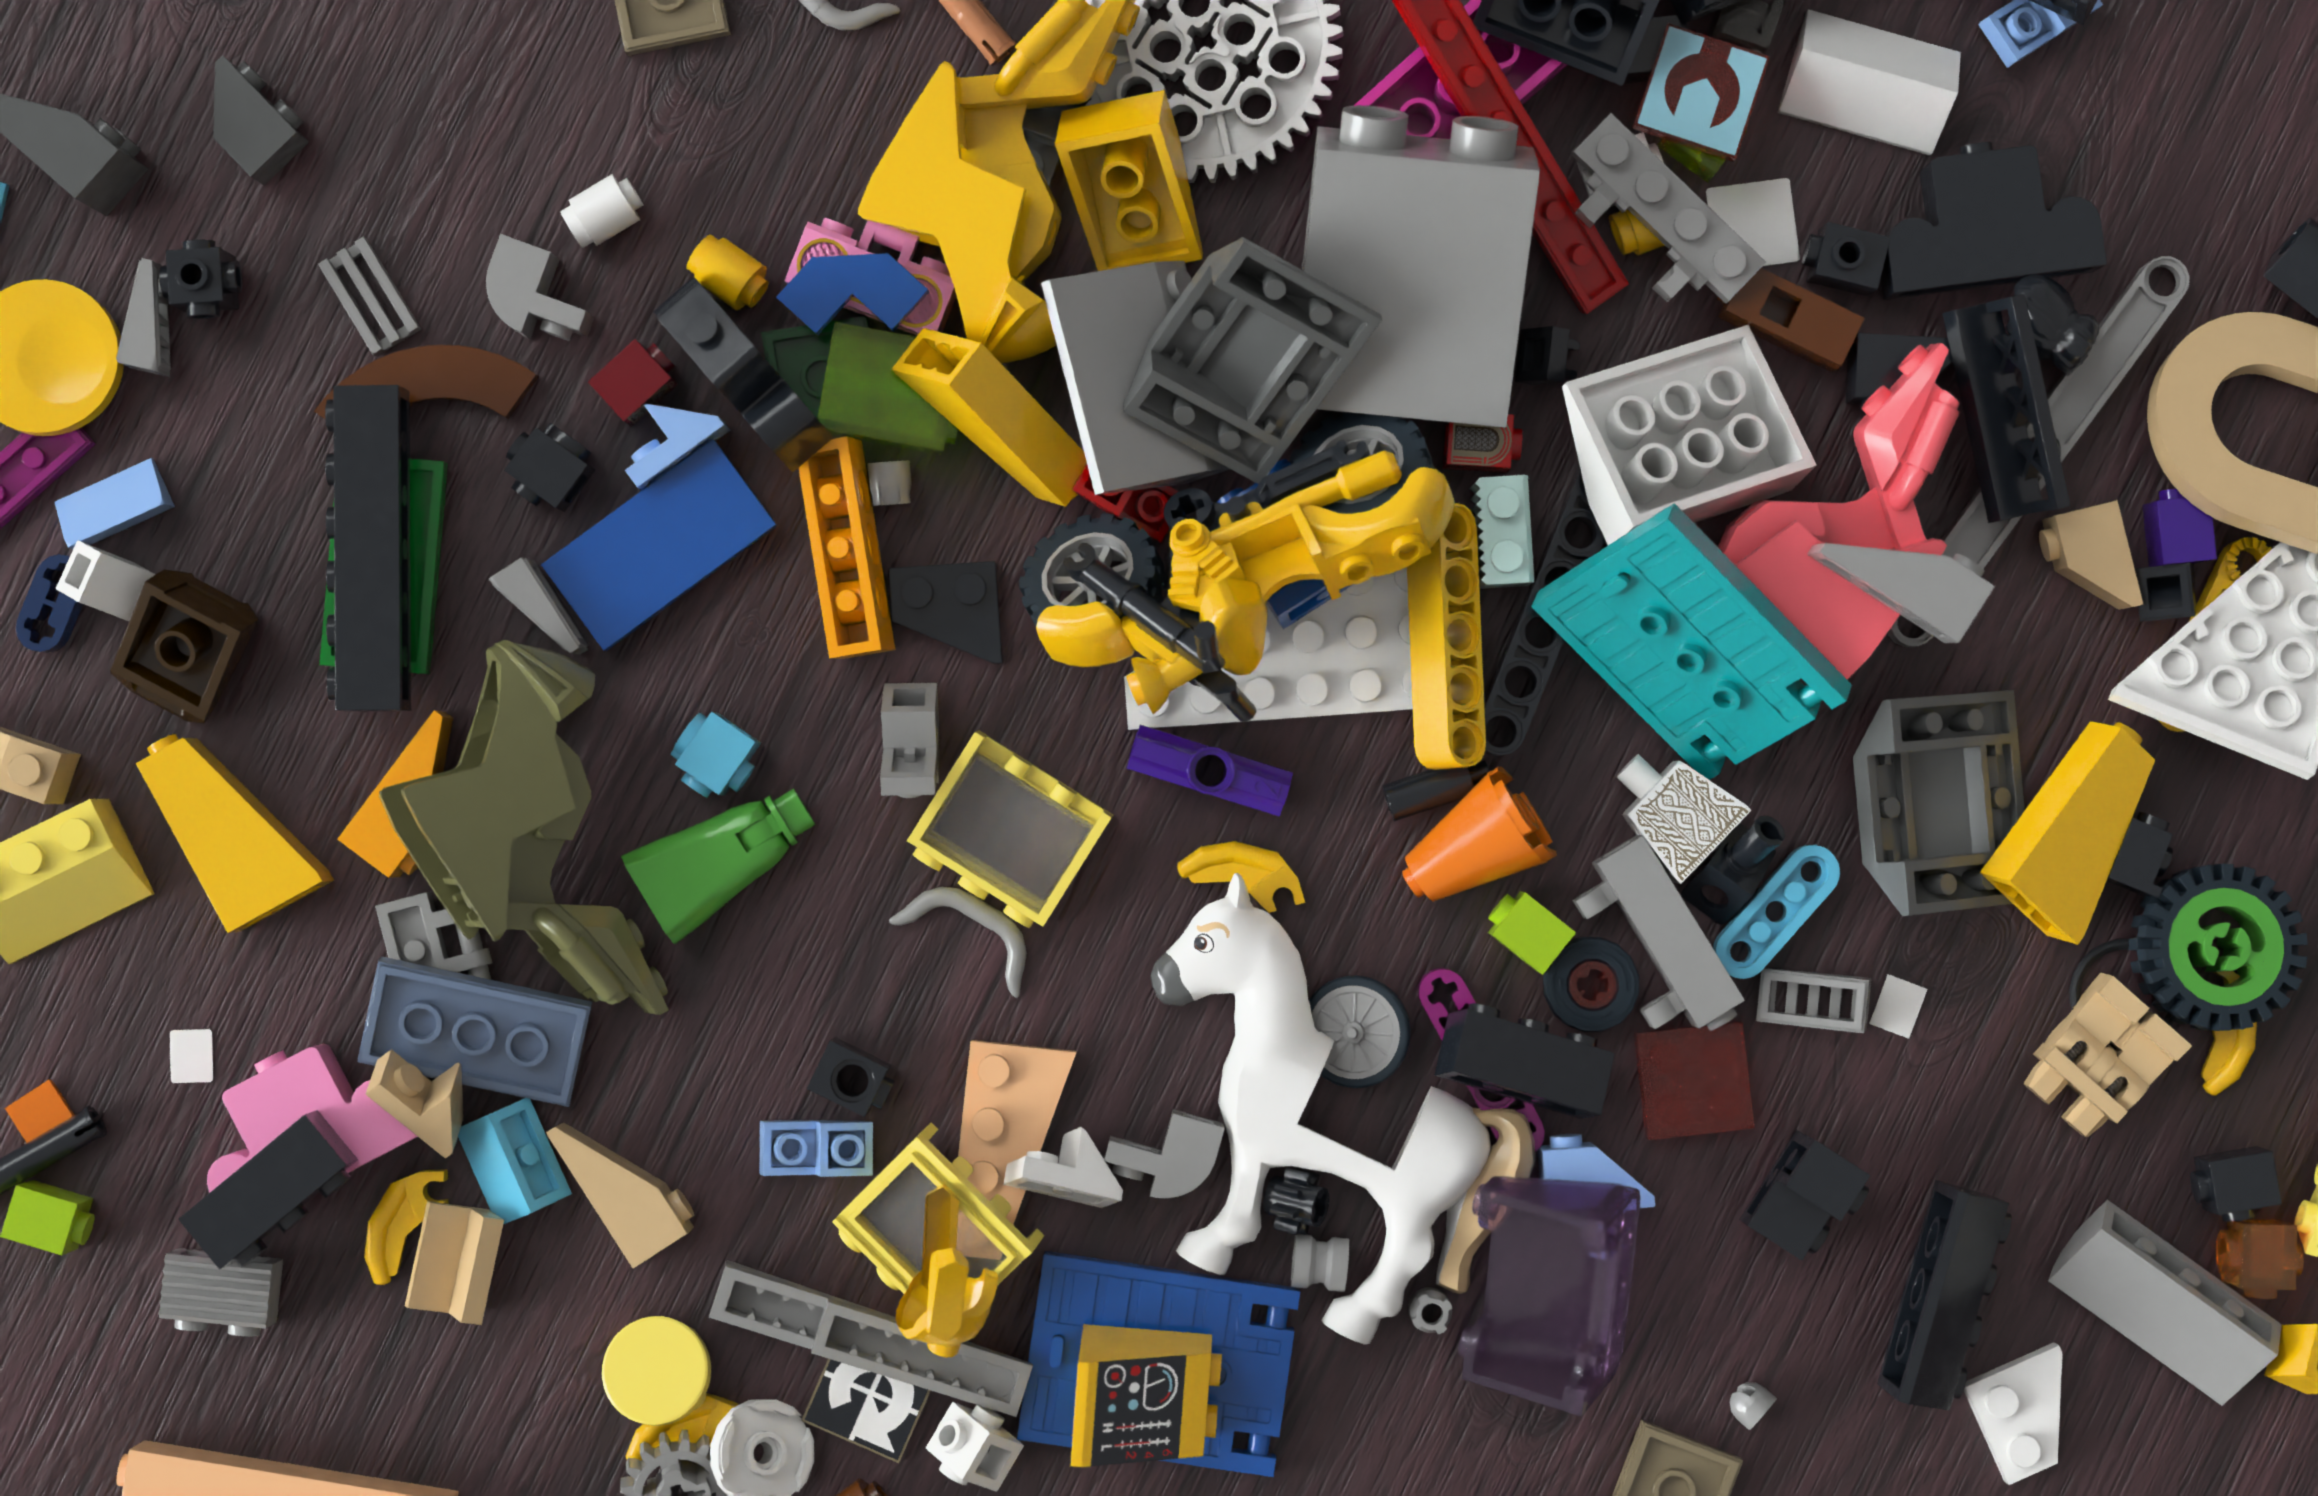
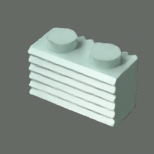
M1528 475L1480 477L1470 488L1475 493L1470 500L1475 503L1471 511L1476 514L1479 588L1529 586L1534 582Z

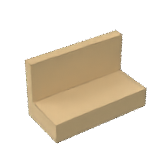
M427 1201L405 1306L411 1309L449 1313L461 1323L482 1325L504 1219L489 1209Z

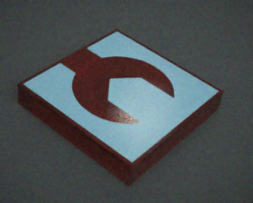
M1667 23L1632 129L1734 162L1737 159L1770 57Z

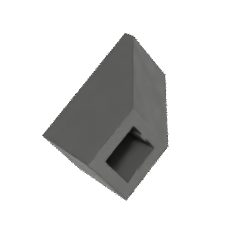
M222 55L215 62L213 139L250 177L264 186L309 143L297 130L304 122L282 99L273 105L265 97L261 90L267 83L245 61L236 67Z

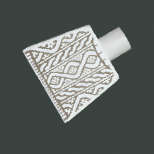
M1637 754L1616 776L1638 797L1623 812L1624 819L1636 835H1643L1673 883L1681 884L1751 811L1746 804L1680 760L1673 761L1659 774Z

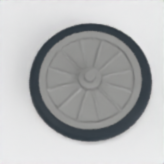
M1343 976L1327 982L1311 996L1309 1004L1315 1029L1334 1040L1328 1059L1320 1074L1322 1077L1339 1086L1365 1088L1383 1082L1400 1067L1409 1049L1411 1027L1403 1003L1389 987L1365 976Z

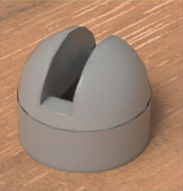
M1746 1382L1738 1386L1737 1392L1732 1393L1729 1401L1731 1412L1742 1425L1751 1430L1774 1404L1777 1397L1758 1383Z

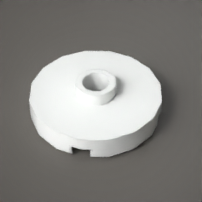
M775 1399L748 1400L732 1408L717 1425L710 1444V1466L718 1486L728 1496H791L794 1492H799L807 1482L814 1464V1439L810 1428L805 1427L804 1422L801 1421L802 1419L799 1416L802 1415L793 1406ZM760 1443L764 1453L761 1460L757 1462L754 1458V1449Z

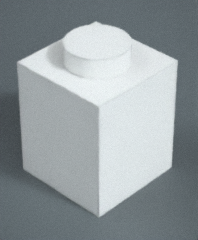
M77 540L56 589L82 604L130 621L145 581L155 574L132 561Z

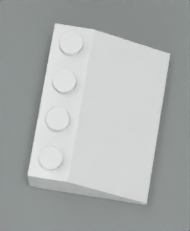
M1749 325L1565 382L1562 386L1588 504L1608 545L1673 503L1696 523L1753 504L1756 501L1789 492L1817 466Z

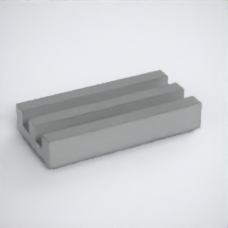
M361 237L354 242L355 245L348 249H341L336 252L337 255L330 260L326 258L318 263L372 355L377 357L422 329L369 241L365 237ZM360 256L364 257L405 325L400 329H395L354 261ZM345 267L385 333L386 337L380 341L337 270Z

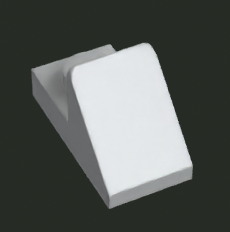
M1082 1127L1064 1134L1059 1157L1046 1152L1029 1151L1026 1156L1008 1163L1003 1184L1099 1208H1104L1121 1201L1123 1194L1120 1184L1092 1139Z

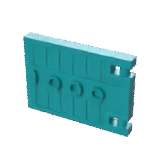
M1675 503L1540 589L1531 606L1695 771L1709 780L1720 774L1726 756L1735 765L1815 720L1821 701H1824L1831 709L1846 702L1852 686ZM1802 678L1807 683V685L1804 686V684L1799 679Z

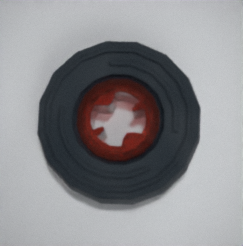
M1579 937L1568 942L1543 975L1544 996L1551 1012L1565 1025L1583 1032H1603L1620 1024L1632 1012L1639 995V973L1631 956L1618 944L1601 937ZM1590 969H1596L1601 972L1597 978L1600 980L1605 979L1604 991H1595L1592 999H1585L1582 997L1585 990L1577 989L1578 978H1586L1590 973Z

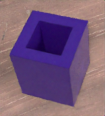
M2177 489L2158 491L2159 501L2142 505L2149 567L2182 563L2195 564L2217 559L2213 517L2192 505Z

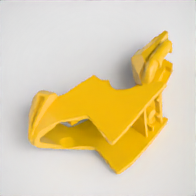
M1058 0L1015 46L1016 52L1011 56L999 74L957 77L951 63L942 62L905 118L873 172L858 207V215L864 220L899 228L919 236L920 243L941 248L955 287L967 339L981 342L1001 364L1030 358L1057 345L1046 301L1028 289L1024 283L1051 254L1062 220L1061 211L1025 140L1022 125L1026 109L1081 104L1091 98L1098 83L1105 86L1117 62V55L1112 54L1120 34L1128 36L1137 20L1140 6L1134 4L1136 0H1106L1099 8L1089 5L1084 0Z

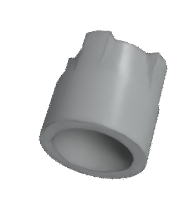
M910 460L868 463L869 488L873 497V506L911 503L910 491L912 481Z
M1425 1287L1416 1291L1408 1304V1313L1414 1326L1427 1333L1437 1332V1334H1441L1447 1330L1446 1326L1452 1318L1453 1309L1448 1297L1441 1290L1434 1287ZM1431 1303L1439 1305L1442 1310L1440 1318L1435 1322H1427L1422 1318L1423 1308Z

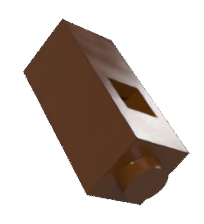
M1760 268L1729 302H1723L1718 296L1716 300L1724 303L1718 318L1738 328L1749 325L1753 335L1830 372L1843 365L1865 319L1763 268Z

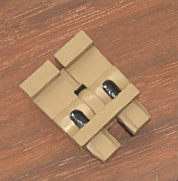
M2100 972L2081 995L2069 1015L2051 1032L2045 1043H2042L2033 1053L2040 1061L2033 1067L2024 1085L2047 1104H2050L2063 1088L2068 1085L2079 1097L2061 1117L2079 1134L2088 1137L2107 1120L2118 1123L2128 1112L2127 1110L2141 1099L2153 1081L2174 1060L2178 1061L2192 1045L2156 1013L2149 1012L2150 1008L2114 976ZM2109 1042L2116 1048L2115 1050L2109 1045Z

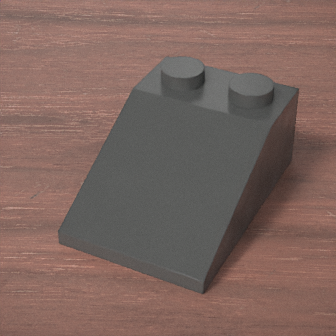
M0 93V133L75 199L103 215L108 216L148 171V168L135 157L141 151V148L119 129H114L102 118L93 124L79 114Z

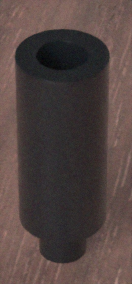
M1484 760L1470 767L1429 769L1382 785L1393 821L1395 822L1462 800L1489 772V769Z

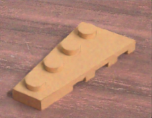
M971 1040L958 1156L965 1158L971 1164L973 1172L967 1179L989 1201L996 1194H999L1009 1202L1011 1210L1006 1218L1014 1225L1026 1190L1003 1185L1006 1166L1008 1163L1026 1156L1029 1151H1041L1077 1051ZM959 1209L956 1249L964 1256L1001 1259L1003 1252Z

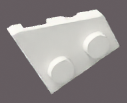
M2054 1342L1966 1381L1964 1393L2001 1476L2008 1485L2058 1464L2062 1351L2060 1346Z

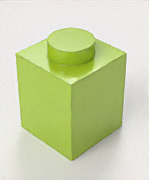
M1522 891L1515 898L1506 894L1488 917L1494 923L1488 934L1542 975L1576 933L1526 892Z
M35 1180L15 1186L0 1237L61 1256L77 1250L79 1244L84 1245L87 1242L94 1225L95 1216L89 1213L93 1198Z

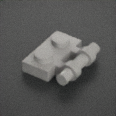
M431 891L375 906L388 958L452 972L467 970L468 975L491 980L487 964H491L492 959L489 948L483 949L479 930L475 937L468 940L446 909L436 912ZM455 924L463 954L448 958L440 927Z

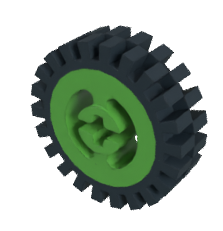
M2224 863L2205 865L2181 870L2172 874L2173 878L2159 882L2157 886L2163 888L2159 898L2145 896L2139 905L2145 909L2143 915L2134 916L2131 927L2138 929L2137 938H2129V950H2137L2138 961L2130 962L2133 974H2142L2144 981L2138 984L2143 995L2152 994L2156 1000L2151 1004L2159 1012H2169L2172 1014L2169 1018L2170 1020L2178 1024H2189L2192 1029L2230 1031L2254 1027L2253 1023L2265 1022L2274 1016L2271 1012L2273 1009H2283L2290 1002L2286 993L2298 990L2302 979L2295 977L2296 969L2306 968L2308 957L2298 956L2300 945H2308L2307 934H2297L2295 924L2303 922L2299 910H2288L2286 904L2291 902L2292 899L2286 891L2276 892L2272 889L2276 884L2274 880L2268 876L2257 877L2255 876L2256 870L2246 866L2236 868L2234 864ZM2210 909H2216L2232 916L2242 928L2229 929L2231 923L2227 922L2199 926L2198 921L2201 915ZM2213 939H2217V946L2224 949L2223 955L2218 957L2219 950L2212 946ZM2193 966L2206 967L2205 972L2236 970L2240 977L2234 982L2220 987L2204 980L2195 971Z

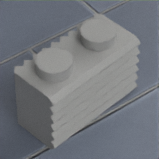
M177 1248L166 1253L158 1314L159 1318L174 1319L175 1329L205 1331L207 1330L208 1323L228 1325V1334L251 1337L259 1336L261 1328L267 1329L277 1323L283 1268L282 1258L257 1256L243 1268L237 1262H234L219 1270L204 1250Z

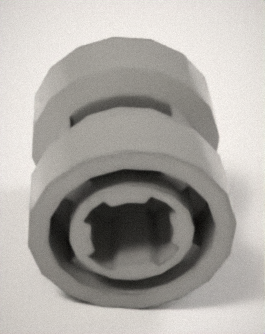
M1308 1234L1295 1235L1291 1267V1287L1307 1289L1312 1284L1323 1283L1328 1291L1344 1292L1348 1272L1349 1238L1332 1237L1325 1242L1316 1241L1312 1235Z

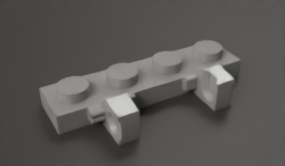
M1612 113L1572 153L1571 156L1591 174V177L1585 184L1593 191L1574 214L1591 228L1613 204L1622 213L1628 209L1669 249L1666 255L1675 263L1652 287L1667 303L1687 282L1697 291L1706 284L1723 302L1727 303L1766 263L1752 247Z

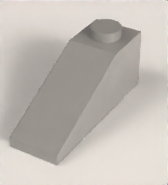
M1831 543L1813 545L1807 554L1943 643L1960 642L1995 587L1981 578L1985 570L1980 565L1960 554H1956L1952 559L1949 556Z

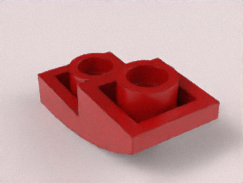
M1087 463L1072 488V491L1109 514H1114L1118 520L1122 521L1124 517L1131 519L1136 523L1139 530L1143 528L1152 540L1159 543L1162 542L1169 530L1164 518L1165 505L1174 494L1179 492L1170 486L1095 495Z

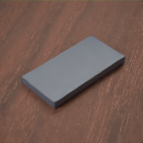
M381 956L377 963L357 1062L375 1066L377 1060L392 1049L408 1063L416 1066L425 1077L434 1079L459 1062L462 1068L463 1085L569 1107L592 1001Z

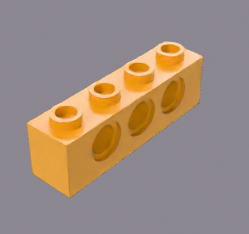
M848 436L834 438L799 467V474L829 658L845 659L896 649L862 440Z

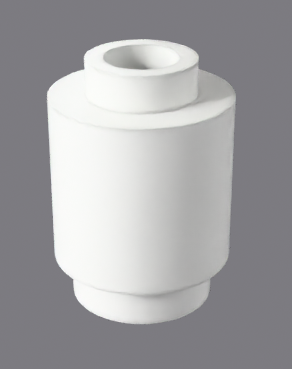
M611 174L569 199L571 205L561 210L560 213L580 246L584 248L593 242L598 246L638 222L640 218L636 210L644 204L628 178L618 182L614 175Z

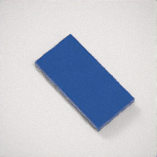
M712 439L550 557L541 566L603 651H608L778 525L718 443Z

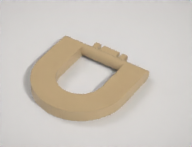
M2265 312L2234 313L2209 321L2195 329L2177 345L2160 366L2154 378L2148 399L2147 423L2155 456L2173 486L2192 505L2205 514L2228 525L2318 554V487L2254 467L2238 459L2219 439L2213 425L2211 413L2213 397L2219 384L2238 375H2263L2318 393V327L2293 318Z

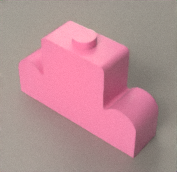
M320 1044L312 1046L287 1058L284 1050L256 1063L254 1066L258 1072L257 1075L233 1086L223 1093L222 1100L247 1149L232 1152L216 1160L208 1171L207 1186L210 1193L303 1115L316 1110L320 1112L358 1159L346 1170L347 1173L418 1136L365 1095L370 1080L361 1084L353 1092L329 1045Z

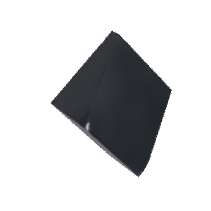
M2194 563L2135 568L2143 605L2138 606L2140 622L2196 616Z

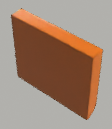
M50 1079L5 1108L26 1143L75 1115L57 1086Z

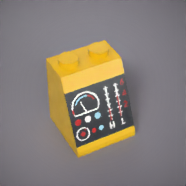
M1084 1324L1077 1369L1071 1466L1090 1467L1203 1456L1205 1437H1216L1218 1405L1208 1404L1209 1386H1220L1222 1354L1212 1353V1334Z

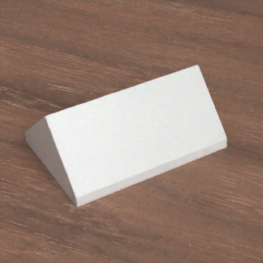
M1807 9L1777 113L1930 156L1935 149L1958 94L1961 52Z

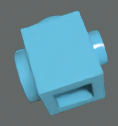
M711 712L708 717L698 713L683 731L670 755L677 759L675 765L686 772L681 781L707 798L712 791L718 795H726L730 788L738 792L755 769V766L749 760L761 745V742L717 712Z

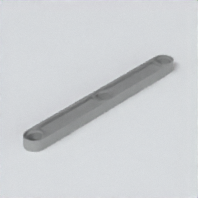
M2161 256L2149 261L2139 269L2100 322L2096 342L2083 364L2069 376L2062 374L2047 394L2061 462L2185 295L2189 287L2190 276L2186 266L2180 260L2171 256ZM2164 267L2173 273L2176 285L2174 291L2169 296H2160L2151 290L2149 275L2154 268ZM2028 420L2026 428L2030 439L2035 437L2033 425ZM2039 473L2037 479L2041 491L2045 486V480ZM1979 487L1941 540L1947 544L1942 555L1953 559L1956 554H1960L1984 569L2022 516L1988 523L1982 492ZM1897 620L1887 632L1891 640L1902 647L1920 646L1934 637L1924 630L1919 637L1908 638L1899 631Z

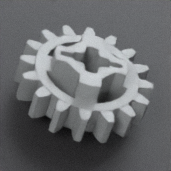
M683 1429L678 1441L671 1442L665 1432L659 1433V1446L653 1448L646 1442H642L640 1444L642 1460L628 1458L626 1461V1472L630 1476L622 1477L620 1480V1493L627 1496H711V1493H713V1496H728L718 1486L710 1466L709 1436L704 1434L698 1439L696 1444L689 1442L688 1430ZM661 1467L656 1477L647 1479L655 1468ZM681 1485L684 1493L677 1494L673 1486Z

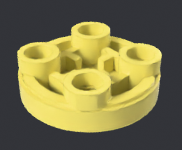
M663 1316L641 1318L624 1327L609 1344L602 1364L603 1386L612 1405L625 1417L641 1424L653 1426L672 1424L698 1409L706 1399V1392L711 1379L710 1355L699 1334L688 1325Z

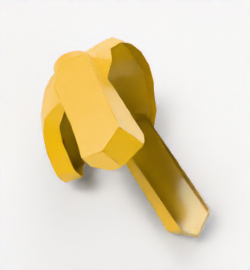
M945 1184L933 1189L926 1195L922 1270L912 1279L909 1288L901 1298L896 1309L895 1320L906 1339L927 1343L928 1349L938 1356L954 1357L958 1354L960 1345L973 1339L984 1326L995 1297L998 1274L984 1268L978 1278L967 1277L969 1262L956 1249L959 1198Z

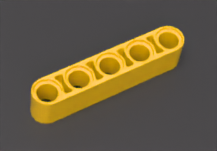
M1455 503L1451 519L1445 531L1430 548L1432 553L1421 557L1407 567L1414 748L1420 763L1432 770L1474 766L1482 759L1486 747L1477 526L1471 510L1465 505Z

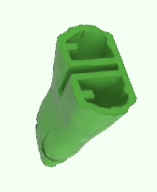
M794 788L775 800L769 795L764 798L765 805L762 801L738 805L717 816L659 838L621 856L627 871L663 931L673 944L676 945L735 895L773 868L789 849L788 844L793 846L799 843L796 836L816 825Z

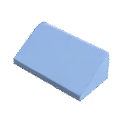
M153 458L55 501L63 537L70 549H74L77 540L92 545L175 507Z

